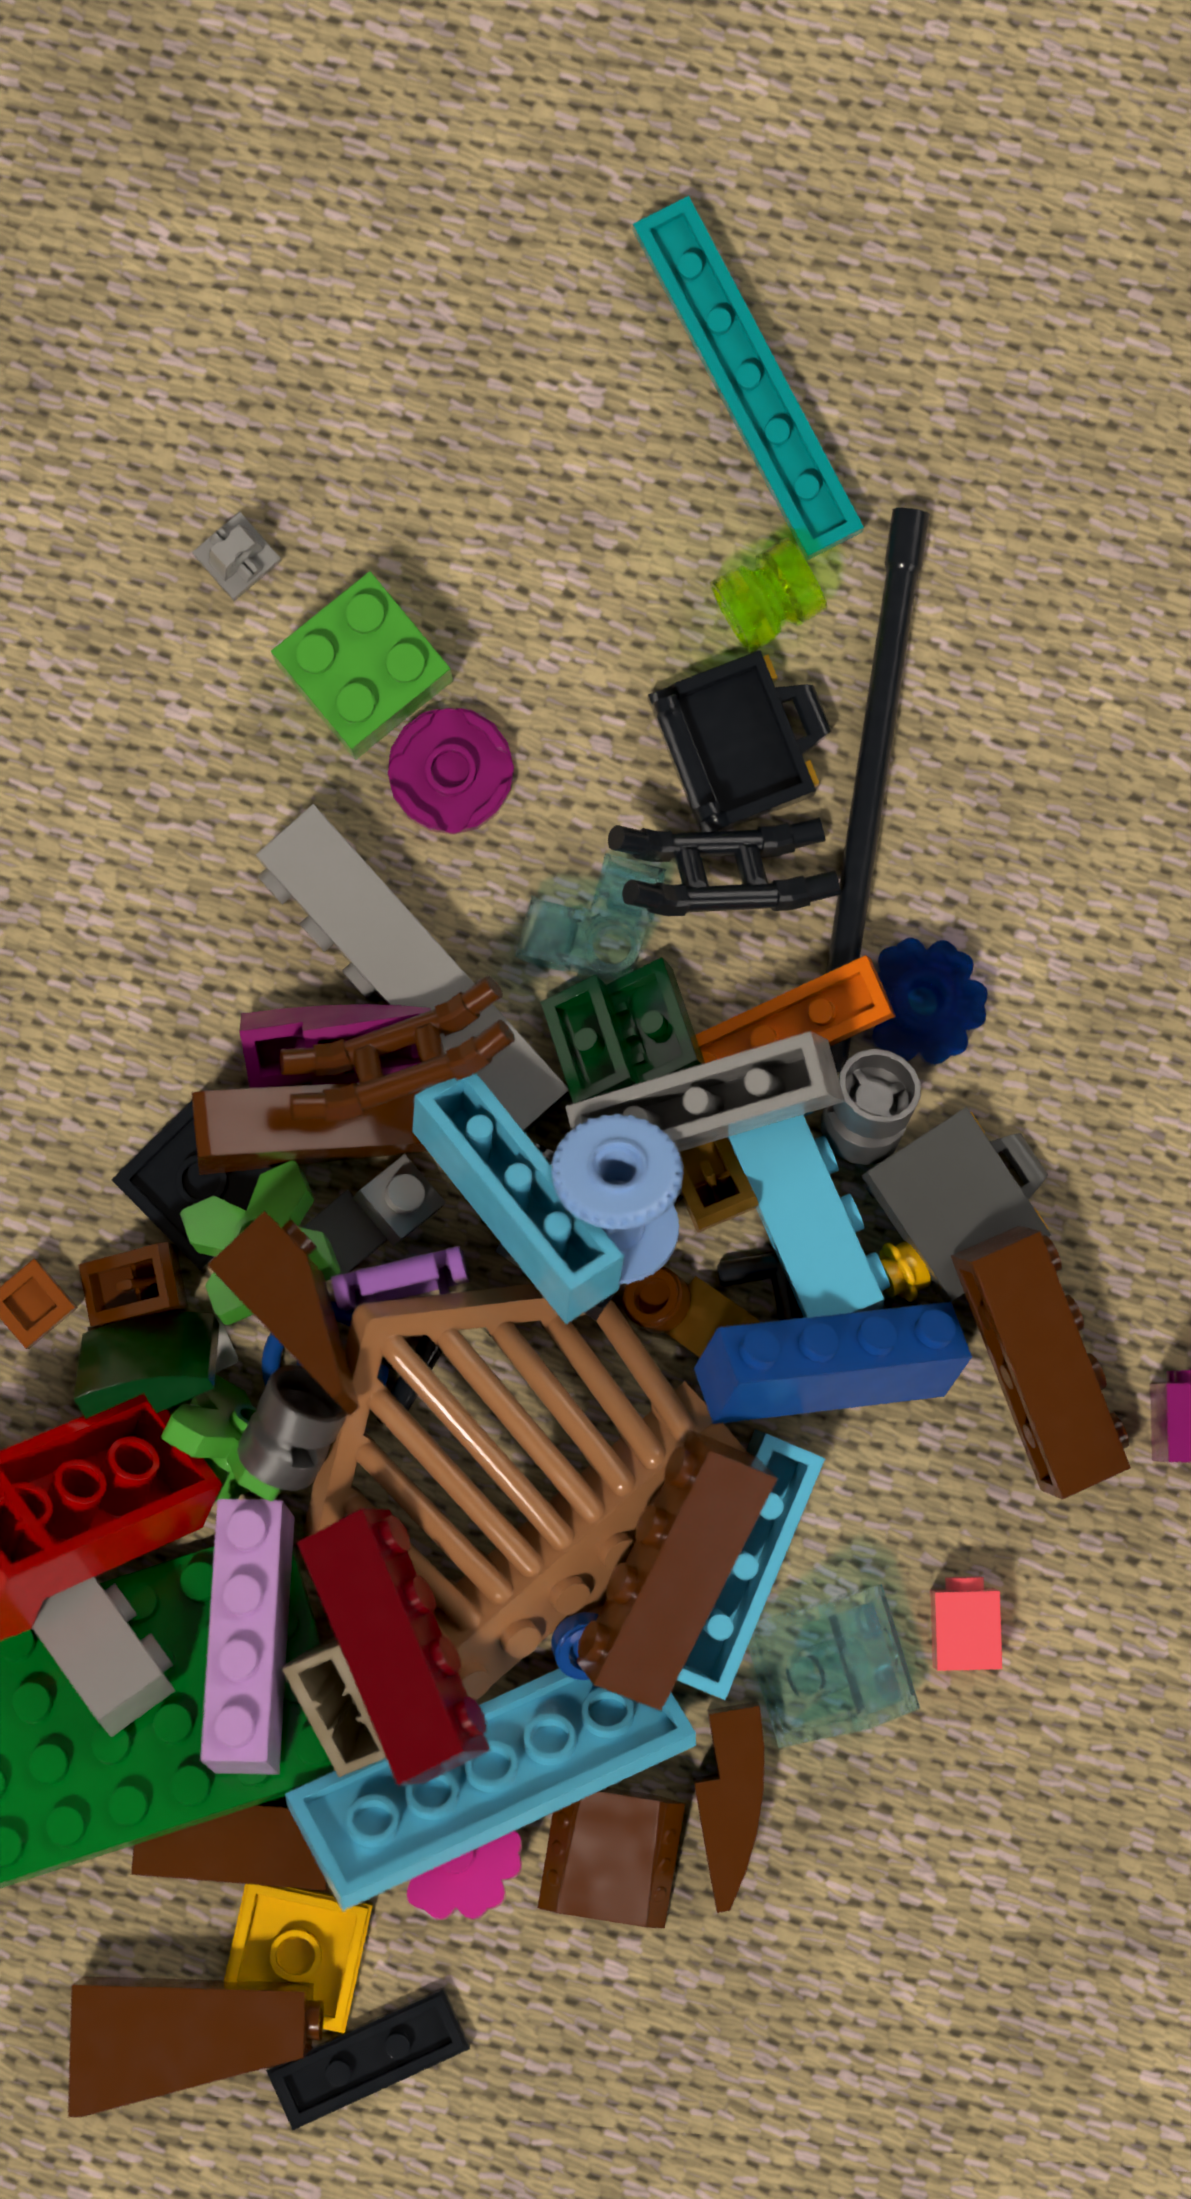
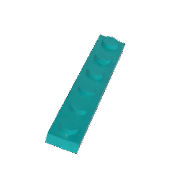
M689 195L633 224V233L806 561L862 533L864 526Z

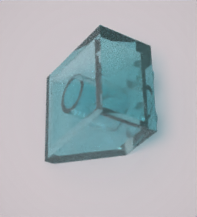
M883 1584L838 1594L758 1620L748 1648L779 1748L872 1729L920 1709Z

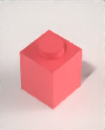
M946 1577L945 1589L930 1590L933 1668L937 1671L1002 1669L1000 1591L995 1588H984V1577Z

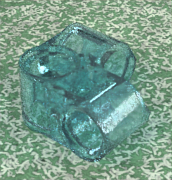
M605 853L597 889L590 906L592 910L583 907L582 910L542 901L531 895L515 957L553 970L572 971L587 976L596 974L600 979L615 981L634 971L641 957L649 923L653 922L655 914L650 913L645 908L624 903L622 891L624 885L629 880H638L651 884H656L657 882L664 883L666 868ZM617 934L629 943L631 950L622 962L607 964L595 955L594 946L602 936Z

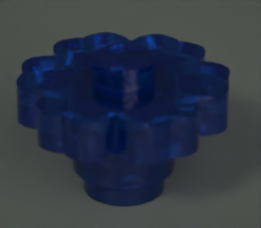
M911 937L902 940L897 946L883 949L877 958V974L896 1016L874 1027L871 1034V1043L874 1048L891 1051L903 1057L907 1062L911 1061L918 1054L924 1063L932 1067L942 1064L948 1058L961 1055L968 1046L966 1032L977 1030L984 1024L986 1019L984 1005L988 995L987 988L982 983L969 979L973 972V959L968 954L957 951L956 947L946 940L937 941L926 950L918 939Z

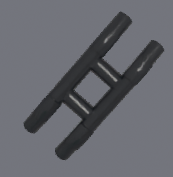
M820 817L792 824L785 822L773 826H758L757 830L672 833L670 830L655 831L646 828L638 830L616 825L610 830L608 835L610 849L632 854L636 859L648 862H670L672 858H675L682 884L670 885L661 882L651 884L638 880H629L624 885L622 891L624 903L645 908L653 914L685 916L688 912L769 908L772 911H789L810 906V902L841 895L835 870L805 878L804 875L790 879L773 880L772 883H768L761 857L781 856L795 852L796 848L824 842L825 834ZM735 856L742 884L709 886L701 857Z

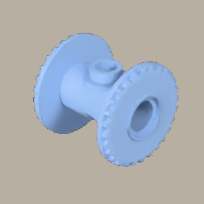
M605 1114L578 1124L566 1134L558 1145L553 1157L552 1182L558 1198L573 1215L584 1222L601 1227L624 1255L620 1284H631V1282L644 1280V1278L653 1275L665 1265L675 1250L679 1235L678 1215L673 1203L681 1189L683 1167L675 1144L657 1125H653L645 1119L635 1118L633 1115L615 1114L607 1116Z

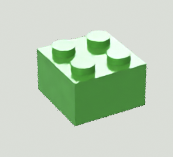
M371 571L366 573L271 650L278 667L355 760L453 682L451 668Z

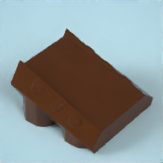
M607 1787L553 1812L537 1908L559 1914L640 1927L665 1928L685 1803L659 1795Z

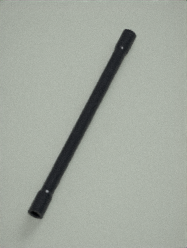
M899 507L892 509L885 555L886 577L839 881L841 895H837L826 973L860 958L917 576L922 569L930 518L929 513L913 508ZM851 1037L830 1047L838 1075L848 1060Z

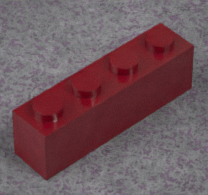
M361 1508L298 1541L297 1544L397 1786L426 1783L490 1751V1746L484 1735L487 1731L486 1718L479 1704L472 1697L468 1696L458 1673L461 1670L460 1656L450 1639L442 1635L433 1613L436 1609L434 1594L424 1578L416 1573L408 1554L411 1547L410 1538L402 1522L392 1515L390 1509Z

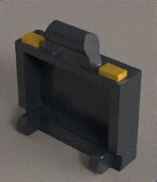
M761 650L678 681L660 691L648 694V702L700 832L725 831L813 797L816 793L815 787L819 786L811 760L805 762L803 759L805 753L832 732L814 685L807 684L775 687L773 682L778 677L769 654L763 656ZM793 700L807 735L797 740L782 706L783 703Z

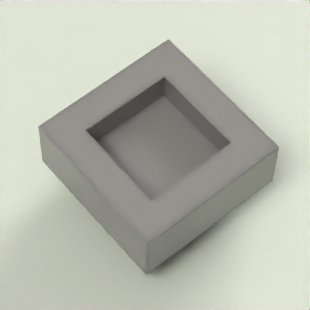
M405 1154L361 1188L353 1197V1200L393 1247L433 1216L446 1203Z

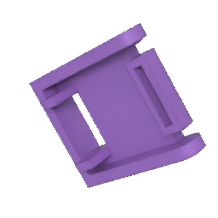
M456 1246L438 1252L332 1276L331 1282L338 1309L349 1311L365 1303L397 1300L439 1290V1294H449V1287L468 1283L470 1278L463 1250Z

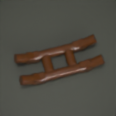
M486 976L463 993L461 991L449 1001L434 1006L435 1009L347 1041L341 1039L330 1044H314L311 1048L281 1049L280 1068L282 1075L313 1073L314 1076H331L354 1069L355 1065L359 1085L356 1086L351 1084L342 1088L323 1089V1092L291 1094L290 1113L292 1120L324 1118L325 1122L348 1120L365 1114L364 1110L454 1078L458 1081L476 1074L492 1062V1057L515 1041L511 1028L504 1021L498 1020L478 1036H471L461 1045L446 1050V1054L440 1035L444 1033L447 1036L459 1032L477 1020L483 1010L503 996L500 986L492 977ZM416 1043L420 1063L383 1075L379 1056Z

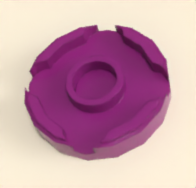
M446 708L423 712L403 727L391 747L388 763V777L395 801L410 820L433 832L455 835L478 829L499 813L511 793L514 766L508 742L493 722L473 710Z

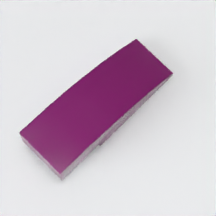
M350 1004L281 1008L241 1013L239 1032L249 1087L267 1088L312 1082V1085L359 1083L355 1065L354 1069L331 1076H314L313 1073L282 1075L280 1050L311 1048L314 1044H330L341 1039L347 1041L428 1012L431 1008L403 1005ZM416 1043L379 1056L383 1075L420 1063Z

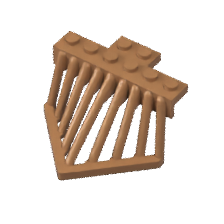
M534 1284L365 1303L358 1306L353 1313L345 1354L360 1407L351 1416L347 1415L335 1441L329 1445L327 1457L314 1481L303 1533L308 1537L344 1518L345 1514L348 1516L361 1508L377 1509L357 1487L352 1485L358 1461L465 1574L458 1582L446 1578L411 1543L410 1550L408 1551L417 1575L424 1578L434 1594L436 1609L433 1611L442 1635L450 1639L460 1656L461 1670L458 1673L468 1696L474 1700L481 1698L512 1667L531 1654L564 1619L581 1612L600 1614L607 1600L606 1592L610 1576L617 1565L626 1562L636 1541L635 1532L638 1520L647 1506L654 1505L665 1483L664 1473L667 1462L673 1451L677 1447L684 1445L691 1430L748 1453L723 1423H712L707 1405L685 1381L677 1389L673 1390L612 1299L596 1322L651 1402V1411L643 1419L573 1323L570 1321L565 1324ZM540 1322L541 1326L550 1335L617 1427L620 1439L612 1446L608 1444L514 1325L515 1323ZM485 1328L489 1336L495 1341L580 1449L590 1464L583 1472L579 1473L558 1450L458 1330ZM428 1335L559 1490L557 1495L548 1502L403 1337ZM382 1355L525 1515L528 1520L522 1526L516 1529L381 1382L378 1378ZM370 1409L493 1542L497 1548L488 1556L473 1545L377 1445L372 1437L364 1432Z

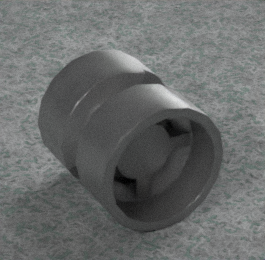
M869 1049L856 1053L845 1062L838 1076L845 1102L824 1108L821 1115V1132L826 1137L832 1151L837 1156L851 1163L864 1165L882 1162L894 1153L920 1100L921 1083L916 1071L903 1057L887 1050Z
M289 1365L280 1367L272 1373L259 1400L257 1411L252 1414L239 1441L237 1453L240 1462L258 1480L277 1489L291 1491L305 1489L316 1479L327 1457L329 1445L335 1441L348 1413L303 1366Z

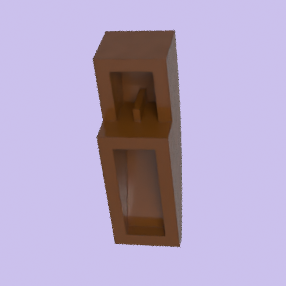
M758 1701L707 1710L718 1774L693 1778L717 1913L730 1911L745 1877L758 1832L764 1792L765 1752L761 1711Z

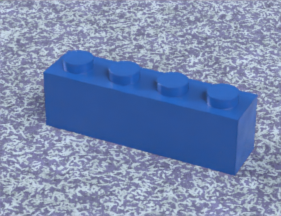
M951 1302L719 1327L695 1365L694 1370L712 1423L720 1424L945 1397L971 1360L972 1355Z

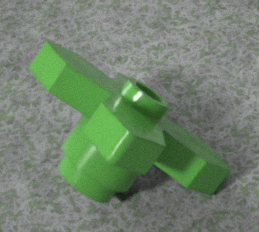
M291 1160L260 1174L247 1211L213 1195L183 1209L180 1216L189 1242L200 1254L216 1257L264 1211L280 1227L290 1219L299 1226L315 1200L304 1172L296 1161ZM299 1227L317 1246L309 1257L323 1272L325 1281L331 1280L332 1276L339 1275L341 1272L331 1243L325 1234L321 1231ZM213 1272L205 1287L214 1312L223 1324L231 1325L253 1315Z
M215 1374L214 1388L193 1397L190 1404L182 1403L171 1415L161 1438L192 1457L203 1458L223 1484L215 1500L216 1502L218 1499H239L240 1495L246 1494L249 1491L272 1502L283 1489H277L265 1484L250 1474L240 1462L237 1453L239 1441L252 1414L257 1411V1408L252 1406L244 1390Z

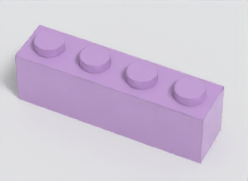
M242 1499L217 1500L201 1761L214 1773H280L285 1674L282 1668L286 1665L294 1516L282 1500H274L272 1502L268 1500Z

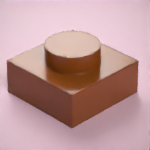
M37 1259L31 1260L0 1287V1319L25 1349H30L78 1308Z

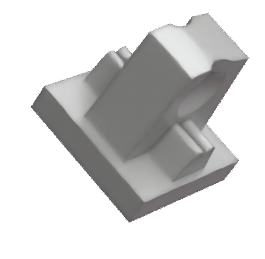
M238 512L192 552L195 558L233 601H236L282 561L241 512Z

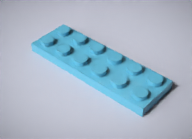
M559 1668L480 1704L479 1706L487 1722V1731L484 1735L491 1750L426 1783L397 1786L388 1761L385 1758L341 1777H338L336 1771L286 1793L285 1796L288 1809L342 1911L696 1746L695 1730L672 1692L662 1711L595 1686L590 1680L573 1679L565 1675Z

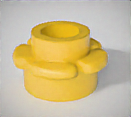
M903 1241L895 1246L891 1243L883 1245L880 1251V1261L890 1283V1288L885 1289L884 1292L890 1297L898 1295L901 1298H905L908 1302L916 1300L917 1292L930 1285L931 1279L928 1268L909 1243Z

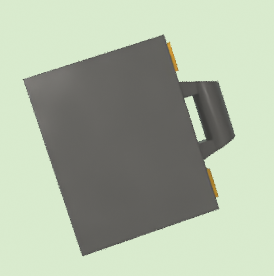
M967 1107L861 1176L868 1186L866 1190L872 1199H877L902 1239L909 1243L922 1258L930 1273V1287L936 1295L939 1294L944 1303L951 1302L965 1293L951 1259L952 1255L1017 1226L1041 1231L1042 1236H1051L1048 1226L1036 1208H1033L1029 1202L1031 1196L1047 1178L1048 1173L1021 1133L989 1141L984 1134L985 1131ZM1000 1151H1003L1024 1183V1186L1021 1188L999 1157L998 1153Z

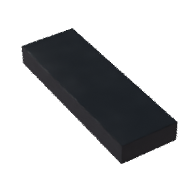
M442 1987L312 2047L304 2058L268 2067L266 2072L292 2130H295L470 2049V2044L445 1988Z

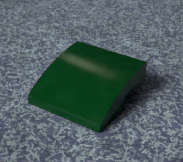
M663 957L607 985L595 974L541 1001L573 1104L705 1064L673 968Z
M167 1312L125 1319L83 1333L73 1399L87 1419L141 1394H145L154 1411L159 1413L213 1389L215 1386L220 1323L213 1313Z

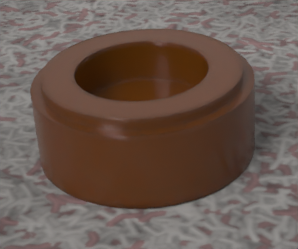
M661 1267L656 1273L644 1278V1280L627 1284L623 1294V1306L627 1316L642 1329L651 1333H664L677 1327L686 1317L691 1301L690 1291L685 1281L666 1267Z

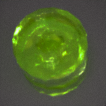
M784 538L756 555L754 571L742 565L738 568H732L710 581L711 591L722 614L739 642L749 653L775 640V637L781 632V621L785 620L795 626H799L827 610V602L816 577L801 552L789 538Z

